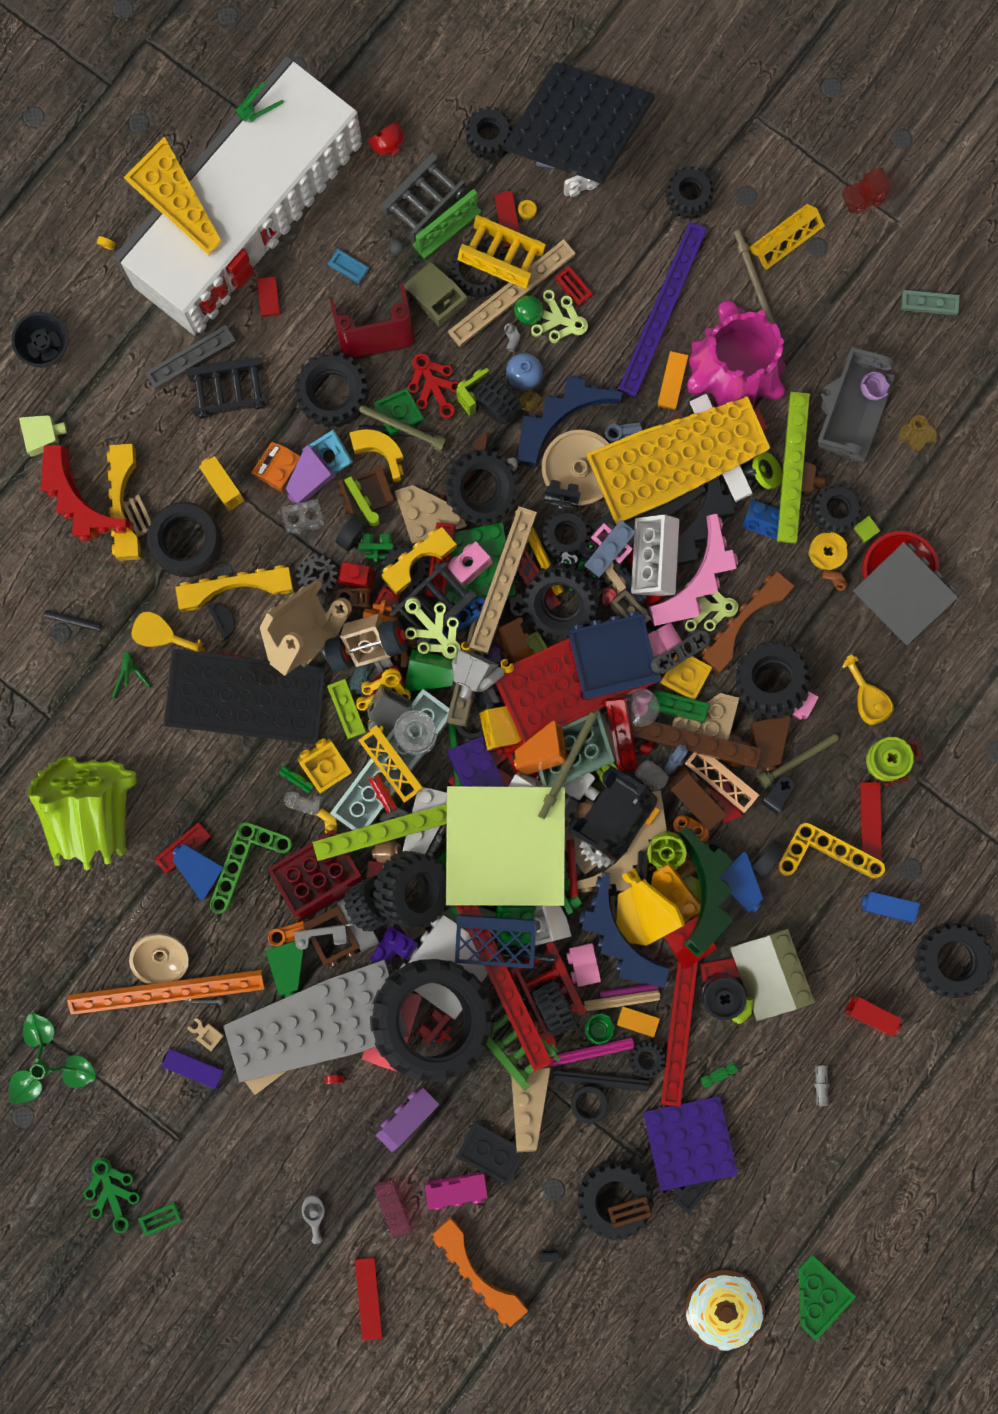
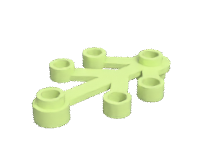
M551 290L544 292L543 299L548 303L552 313L543 310L544 315L542 318L549 321L532 327L531 334L534 337H540L542 333L560 324L567 327L559 332L556 330L550 332L549 340L552 343H557L561 338L572 333L582 335L587 331L588 323L583 317L577 316L572 306L571 297L564 296L561 299V306L567 310L569 319L563 317L554 300V292ZM551 294L552 298L547 299L545 296ZM569 300L570 304L565 305L563 301ZM581 323L582 327L577 328L575 324ZM535 328L540 329V333H534L533 330ZM553 334L558 335V338L552 339L551 336Z
M719 592L711 594L718 603H710L704 596L696 597V600H699L701 604L700 616L688 620L685 623V629L689 632L694 631L697 624L711 611H719L712 620H707L704 623V629L707 632H712L724 617H732L737 613V602L732 598H724ZM726 604H730L732 610H727L725 608ZM690 622L693 623L694 628L689 629L687 627V624ZM712 623L713 628L708 629L706 624Z
M416 597L408 598L405 603L406 611L415 614L428 630L408 627L405 631L406 638H435L441 644H428L426 641H421L418 644V651L422 654L428 651L442 652L446 658H455L459 650H461L460 644L456 641V628L458 627L459 620L454 616L448 618L449 634L447 639L442 633L443 615L446 611V605L443 602L435 604L436 619L434 624L421 610L419 599ZM411 603L416 604V608L410 609L409 605ZM442 605L444 610L438 611L436 607ZM455 620L457 623L456 625L451 626L449 624V621ZM413 630L415 634L409 636L407 632ZM425 644L427 649L421 650L420 646ZM452 646L455 650L454 652H449L447 648Z

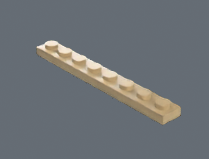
M563 239L530 266L528 272L531 273V278L527 289L509 282L452 327L448 334L461 347L513 306L517 300L528 294L572 259L576 253Z
M518 507L469 649L488 655L537 515L535 511Z

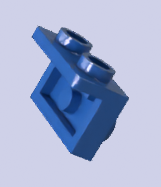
M751 500L742 527L777 540L779 509Z

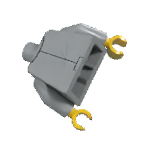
M467 642L461 644L463 650H459L452 661L453 680L462 685L459 696L465 699H470L473 691L484 692L504 675V672L511 673L514 669L513 663L505 667L508 664L507 659H503L501 667H498L499 664L475 654V650L469 649Z

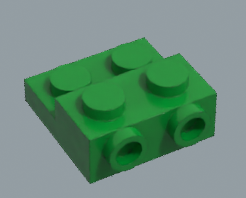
M498 905L495 917L533 920L536 906ZM502 931L498 935L505 944L514 938L509 931ZM522 932L518 936L524 945L531 941L532 932ZM495 938L496 945L502 948L503 945ZM516 939L509 944L522 947Z

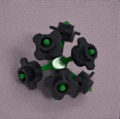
M594 540L579 544L582 555L579 559L577 555L563 552L562 560H559V557H557V563H554L555 567H559L560 563H565L567 568L575 565V570L577 568L578 572L583 569L586 571L584 576L587 579L592 577L593 587L597 586L598 591L603 587L602 583L606 581L605 579L601 580L600 577L584 566L597 550V543ZM566 586L567 591L575 593L574 590Z

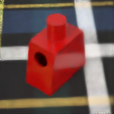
M342 562L337 585L373 590L376 572L369 566Z

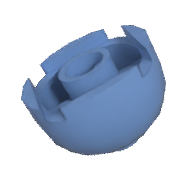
M519 353L508 362L506 379L515 390L528 392L541 383L543 367L539 359L534 355Z

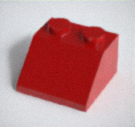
M698 915L686 921L684 926L663 937L684 970L717 949L713 943L704 954L697 958L684 945L696 925Z

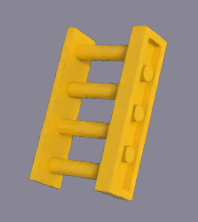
M476 215L473 228L477 229L469 246L461 245L457 260L527 289L531 278V273L528 270L535 255L543 256L546 244L490 221L486 217ZM484 233L494 237L487 253L476 250ZM501 240L512 244L504 261L493 257ZM518 247L528 251L521 268L510 265Z

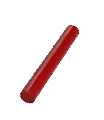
M569 839L566 842L570 895L572 898L578 897L574 840Z

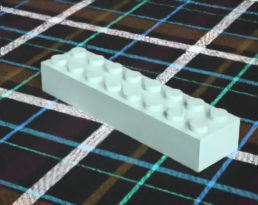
M424 689L421 690L412 703L413 712L392 729L386 737L411 772L447 725L446 720L450 709ZM379 752L377 760L380 763L388 764L389 755ZM372 758L330 813L352 830L372 825L384 810V806L380 799L376 798L377 794L370 782H368L370 778H374L373 776L379 774L386 789L389 788L391 797L396 793ZM382 766L387 772L388 767ZM390 767L389 776L391 779L400 780L401 771L398 768ZM394 782L399 788V782Z

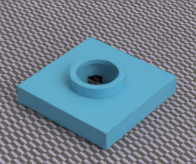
M335 430L328 432L310 444L314 446L322 458L326 450H333L336 455L335 460L327 464L335 474L353 463Z

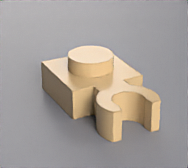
M195 1018L194 1021L198 1023V1028L194 1029L188 1026V1030L192 1033H198L199 1036L196 1040L212 1051L224 1035L211 1024H207L204 1027L201 1019Z

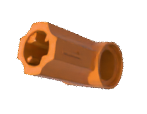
M304 921L271 930L268 935L269 943L273 946H281L294 942V932L306 930ZM276 932L282 934L283 938L280 943L273 941V935Z

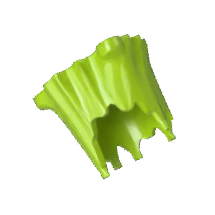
M66 756L48 764L47 769L37 772L38 777L32 779V785L27 787V795L40 818L55 866L61 865L60 854L64 859L68 860L77 857L83 862L84 870L92 869L91 860L97 850H100L105 864L112 863L111 855L115 851L118 855H124V852L127 850L126 797L128 789L137 783L134 771L125 770L123 764L116 763L114 760L107 762L90 760L80 763L75 757Z

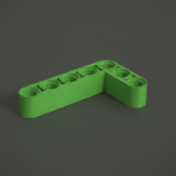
M242 823L237 829L211 899V910L219 914L226 913L229 910L253 843L286 854L293 848L292 840L250 823ZM245 827H251L252 834L249 837L243 836L242 832ZM268 833L270 841L263 844L260 838L262 834ZM283 839L287 840V849L280 850L279 842ZM238 845H244V854L237 855L236 848ZM232 863L238 865V871L234 874L229 871V866ZM226 881H229L232 885L231 890L228 892L222 889V885ZM221 899L224 901L225 907L219 911L215 904Z

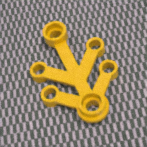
M387 669L382 673V678L372 683L364 682L361 685L362 693L365 695L372 694L373 690L378 689L382 684L391 690L393 687L400 695L406 694L408 699L411 698L410 691L404 689L401 685V674L396 669ZM374 695L368 698H358L356 701L357 708L362 711L366 710ZM380 726L379 728L381 732L384 729L383 726Z

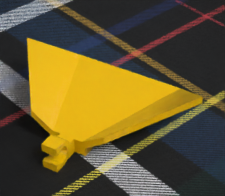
M635 868L622 875L625 882L630 883L632 887L618 894L616 924L630 943L647 946L685 925L678 907L647 883L646 879L641 881Z

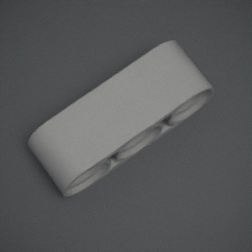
M342 899L337 904L347 924H351V918L348 917V912L344 906L346 903ZM356 925L349 926L362 952L380 944L374 930L369 932L363 931L362 928L359 929Z

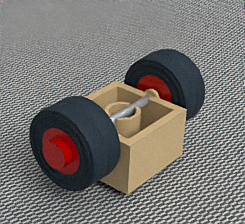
M379 614L346 623L343 626L341 635L325 641L326 658L330 667L335 672L350 669L353 666V662L358 667L407 651V638L401 623L397 619L383 622Z

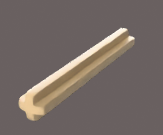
M659 990L588 1000L584 1001L583 1004L586 1012L646 1003L660 1000Z

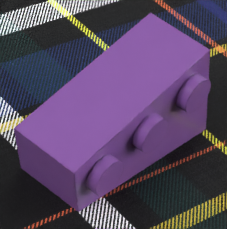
M424 1088L419 1091L415 1089L407 1097L409 1102L406 1105L402 1103L394 1111L396 1115L392 1119L388 1117L380 1125L382 1129L375 1136L391 1152L396 1150L440 1105Z

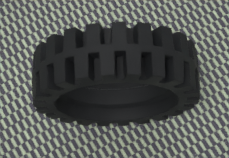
M481 239L476 250L487 253L492 242L489 240L485 242V239ZM467 241L465 245L469 246L471 242ZM497 248L493 257L504 261L505 256L502 250ZM459 250L455 251L451 263V272L454 282L462 289L463 293H469V296L472 297L474 295H477V297L484 295L486 297L489 296V293L493 294L496 289L501 287L504 280L496 276L484 285L471 284L465 280L461 274L460 267L462 262L457 260Z

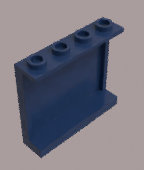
M639 611L628 613L626 618L621 619V616L618 615L610 617L609 622L602 623V620L590 622L591 626L584 627L583 624L572 626V630L568 631L584 700L661 682L660 674H656L651 668V662L654 658L644 620L645 613L640 614Z

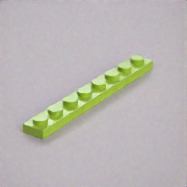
M790 392L777 542L797 543L809 393Z
M447 804L312 842L317 861L446 825Z

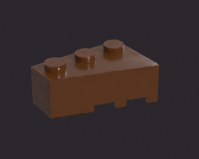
M522 617L498 626L493 638L494 643L501 650V658L508 660V666L511 663L514 664L535 654L526 641L529 639L528 634L522 631L520 625L523 623Z
M684 765L666 780L670 789L709 831L726 816L724 812L726 807L719 799L715 801L711 797L713 793L708 787H702L699 783L700 779L694 772L690 773Z

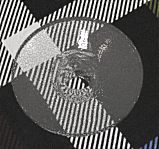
M638 688L629 691L624 696L627 699L632 726L645 727L654 722L659 713V702L652 692ZM638 705L644 706L642 712L636 710Z

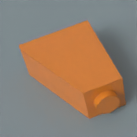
M552 721L515 750V768L524 775L564 764L567 756L563 728L556 721Z

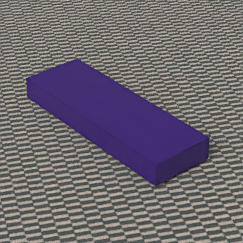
M171 1048L168 1050L162 1065L165 1069L213 1089H217L224 1070Z

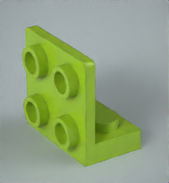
M488 368L476 371L470 380H463L457 386V400L469 417L476 414L477 406L475 402L477 399L472 391L487 375L490 376Z

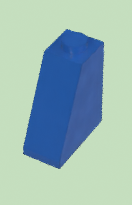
M183 842L181 846L177 845L172 853L175 856L173 862L199 899L203 901L224 865Z
M742 852L719 878L726 881L733 890L730 896L746 912L752 910L754 913L762 905L760 901L763 897L749 858L745 852Z
M867 892L866 895H863L861 901L862 911L906 923L916 922L920 903L874 892Z

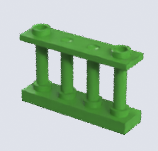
M505 1013L494 1023L492 1037L488 1038L486 1045L525 1091L531 1086L527 1079L534 1070L531 1064L519 1071L515 1067L518 1064L517 1061L526 1054L523 1047L512 1056H506L504 1053L505 1047L518 1037L515 1030L501 1041L495 1042L492 1039L495 1036L494 1033L510 1020L507 1013ZM540 1035L549 1056H553L559 1062L561 1059L557 1055L558 1049L553 1043L548 1045Z

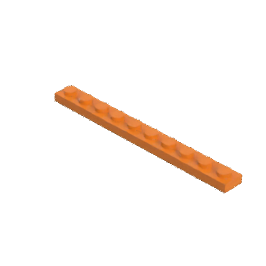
M262 970L72 994L67 995V1003L70 1013L73 1015L265 990Z

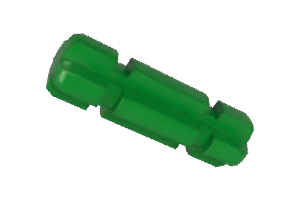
M286 765L281 767L279 770L280 775L287 777L289 781L299 788L302 787V790L306 793L312 791L314 788L312 783L306 782V779L294 771H290L291 769Z
M731 1062L726 1065L727 1067L724 1068L723 1066L711 1072L710 1076L705 1075L701 1078L702 1085L708 1088L712 1086V1083L716 1084L728 1078L729 1074L737 1073L738 1069L735 1063Z

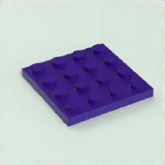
M720 1096L681 1104L680 1107L670 1106L643 1112L660 1191L738 1175Z

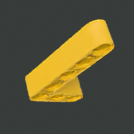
M803 823L798 827L778 866L782 875H792L796 871L808 846H811L870 878L877 879L885 871V866L880 860L809 823ZM808 828L811 831V835L805 838L800 834V830ZM825 837L828 840V845L825 847L820 846L818 838ZM799 845L802 848V853L794 854L791 851V847ZM837 846L844 847L845 855H837L835 848ZM853 856H861L863 863L861 865L854 864ZM784 862L792 863L793 870L789 872L783 870L782 864ZM871 865H878L880 873L873 874L870 871Z

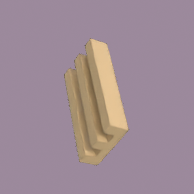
M137 495L135 498H130L127 502H122V505L129 520L134 523L136 535L140 537L147 534L149 529L146 528L135 505L136 502L139 503L149 526L152 520L140 495ZM130 505L132 506L135 512V515L140 523L142 531L139 530L134 520V517L129 509Z

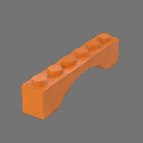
M451 1216L433 1231L432 1235L434 1238L432 1239L435 1244L447 1251L446 1257L451 1263H457L460 1267L458 1269L460 1274L465 1279L468 1277L472 1281V1288L477 1294L482 1293L486 1298L484 1299L485 1304L491 1310L494 1308L498 1312L497 1318L503 1325L507 1323L511 1327L528 1312V1307L515 1292L505 1291L493 1286L475 1270L466 1253L464 1231Z

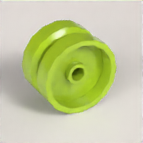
M887 737L879 740L869 748L866 755V766L869 772L881 781H894L904 777L911 770L914 763L911 747L904 740L897 737ZM890 757L892 761L888 762L887 758Z

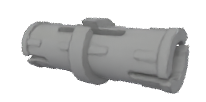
M815 1065L816 1083H814V1087L816 1088V1105L828 1106V1088H830V1083H828V1065Z

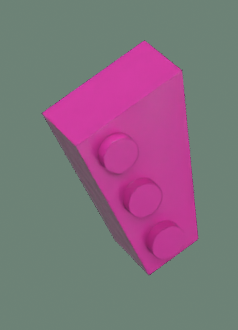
M483 1172L425 1182L428 1210L443 1209L445 1206L450 1205L454 1207L465 1205V1202L470 1201L481 1203L484 1202L485 1198H488Z

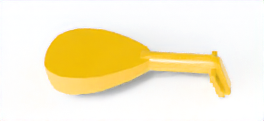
M152 612L139 614L133 624L132 638L142 646L158 647L175 643L197 652H205L206 650L202 647L203 643L199 639L197 643L175 636L170 626L159 615Z
M851 654L844 661L845 663L842 667H849L859 685L857 694L858 712L865 723L869 725L879 724L892 715L894 711L893 702L885 692L865 682L855 664L858 658Z

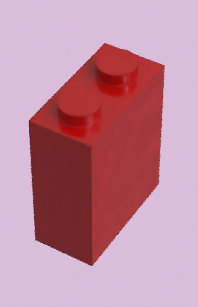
M852 996L844 1012L845 1015L887 1036L893 1037L894 1034L897 1035L902 1027L900 1023L901 1018L860 997Z

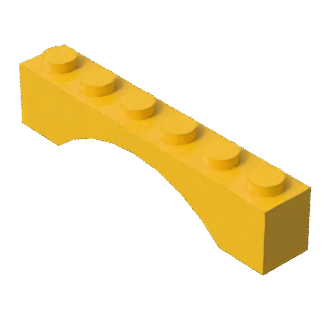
M133 444L109 445L110 451H107V461L110 463L111 470H108V479L112 485V488H109V498L113 504V507H110V517L126 519L122 502H124L126 484L130 475L137 467L136 448ZM111 531V536L114 537L115 543L112 544L113 556L119 561L141 559V541L133 531H126V534H118L115 531Z
M285 565L275 566L274 570L257 569L255 573L251 574L240 572L234 577L223 575L217 577V580L210 581L209 578H206L194 584H191V582L180 583V586L175 587L179 610L186 612L201 609L215 595L238 587L258 588L268 591L275 596L294 593L291 570L289 567H285Z

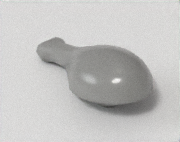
M309 1195L302 1204V1215L312 1228V1243L320 1244L323 1238L320 1235L319 1226L323 1220L325 1208L319 1197Z

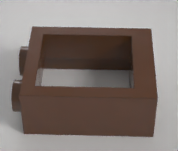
M339 906L304 923L306 930H310L338 916L342 925H346L347 922ZM349 926L346 927V934L352 946L328 959L317 937H311L312 943L324 966L329 964L332 967L340 963L339 959L346 955L347 958H350L358 953L357 949H359V946Z

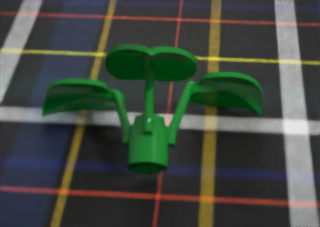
M34 1012L30 1013L24 1022L23 1038L30 1047L40 1045L38 1056L35 1059L36 1063L30 1068V1071L20 1070L12 1075L9 1082L10 1103H25L37 1098L43 1087L39 1079L55 1071L64 1070L62 1079L67 1086L72 1088L83 1087L96 1079L93 1065L83 1056L71 1055L66 1058L65 1066L49 1068L48 1063L41 1060L44 1048L43 1043H49L54 1038L55 1028L49 1019Z

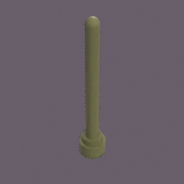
M364 405L359 408L363 414L430 443V446L439 452L445 443L446 438L443 436H431Z
M833 734L770 773L763 772L757 776L759 783L764 789L772 785L775 778L838 741L839 735Z

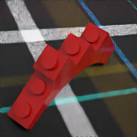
M61 445L43 447L40 491L47 493L49 497H57L56 513L62 515L64 519H73V536L78 537L79 541L90 542L91 539H98V533L109 534V531H115L118 534H126V531H134L133 522L101 515L84 500L72 477L69 449Z

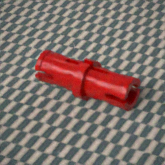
M377 774L373 776L374 778H370L368 782H370L376 792V798L380 799L386 813L389 814L393 812L392 810H396L398 806H396L389 794V788L386 789L380 775Z

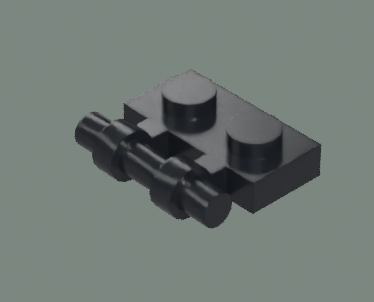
M708 1181L684 1186L683 1189L665 1190L663 1193L669 1197L673 1191L676 1192L678 1195L673 1201L690 1214L714 1183Z

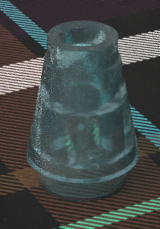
M362 665L355 668L348 685L351 692L363 694L361 685L367 682V666Z

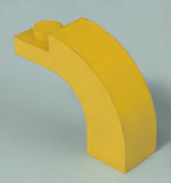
M368 429L350 432L355 455L365 452H377L383 455L389 463L394 483L401 481L400 475L404 474L401 464L397 463L404 461L403 455L398 445L389 436L382 432Z

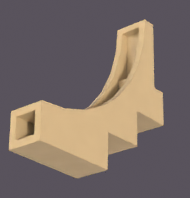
M661 791L652 792L658 798L657 805L655 806L660 810L650 826L645 823L643 824L627 851L614 865L604 871L610 873L609 889L612 888V884H615L616 892L620 891L621 893L632 887L630 883L625 882L622 875L633 869L635 865L637 869L638 852L640 850L648 851L649 840L658 833L667 831ZM602 873L577 881L578 889H581V893L593 891L592 887L596 885L597 876L601 877Z

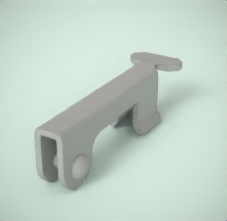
M351 923L294 932L296 947L304 950L309 946V939L312 936L333 934L335 945L346 944V927L355 926L356 924Z

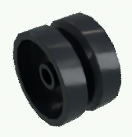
M716 973L709 976L703 982L700 989V998L703 1006L712 1017L719 1020H731L743 1011L746 1005V993L743 986L734 976L727 973Z

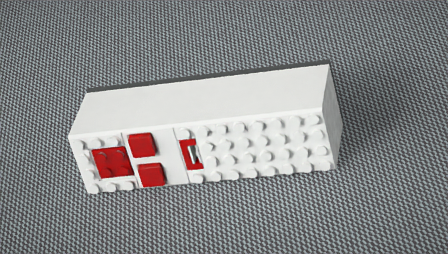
M287 56L264 81L266 85L250 104L254 107L255 111L253 113L255 114L280 100H284V103L257 117L253 122L249 119L244 122L236 114L185 173L222 244L210 256L206 255L155 208L113 256L130 285L134 286L135 289L194 336L197 333L201 334L207 327V321L210 318L214 319L218 315V308L222 304L226 305L229 302L231 292L236 288L240 290L254 274L253 267L265 255L266 251L277 246L278 238L282 234L286 235L291 228L290 224L294 220L298 221L305 206L310 207L314 202L313 197L317 192L322 193L326 188L325 183L328 179H334L340 165H346L352 151L356 152L362 145L356 110L299 65L292 62Z

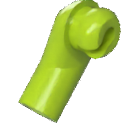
M746 997V1005L743 1011L736 1018L732 1019L733 1022L742 1024L751 1016L753 998Z

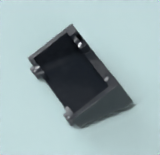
M610 766L602 776L603 784L606 787L586 817L579 816L572 819L567 830L611 861L616 862L622 857L654 810L658 798L646 786L615 767Z

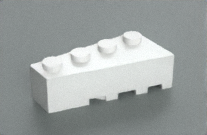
M423 787V790L416 795L412 813L447 804V793ZM441 826L406 836L403 851L427 854Z

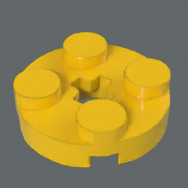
M821 533L811 542L808 554L816 567L831 571L839 568L847 558V544L836 533ZM831 547L833 555L826 556L823 549Z

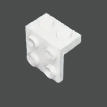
M577 175L565 181L564 195L566 197H574L580 191L596 188L599 183Z

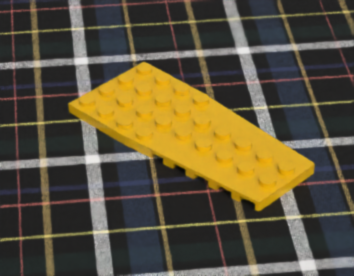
M746 396L743 399L731 401L725 405L713 407L700 413H694L664 425L661 424L639 431L586 454V457L613 520L617 525L620 520L624 522L669 503L768 451L770 446L750 400Z

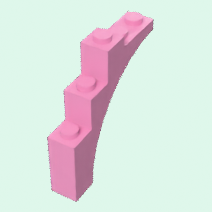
M717 514L706 517L708 527L707 548L696 575L677 595L663 603L648 607L652 626L700 616L701 604L699 600L696 601V597L717 593L720 584L718 577H715L714 574L736 569V565H738L736 553L733 554V550L725 551L724 549L727 547L725 537L721 534V529L723 528L722 520L720 517L718 518Z

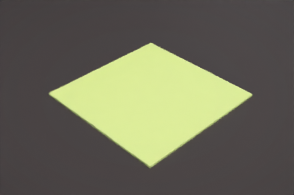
M447 786L446 905L564 906L565 787L560 788L556 796L557 801L553 807L551 806L544 820L539 818L538 814L544 804L543 800L546 794L549 795L552 787Z

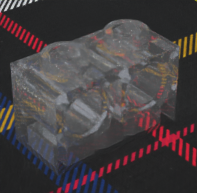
M318 499L281 507L287 533L299 534L303 529L316 530L321 528V525H325ZM310 512L317 513L315 519L310 520L307 518ZM292 516L299 517L298 522L295 524L289 523V519Z

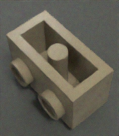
M627 590L616 597L609 606L617 616L621 615L622 618L628 617V613L639 611L640 614H646L644 616L646 625L651 620L649 612L644 607H641L637 603L635 596L628 593Z

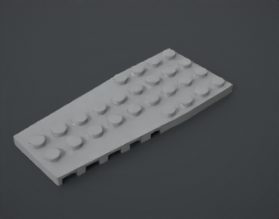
M386 960L330 978L224 1025V1031L239 1081L244 1082L375 1048L374 1043L376 1041L370 1028V1016L373 1014L374 1005L372 1003L377 990L382 988L386 982L385 979L390 975ZM400 1011L399 1024L404 1038L409 1036L402 1011Z

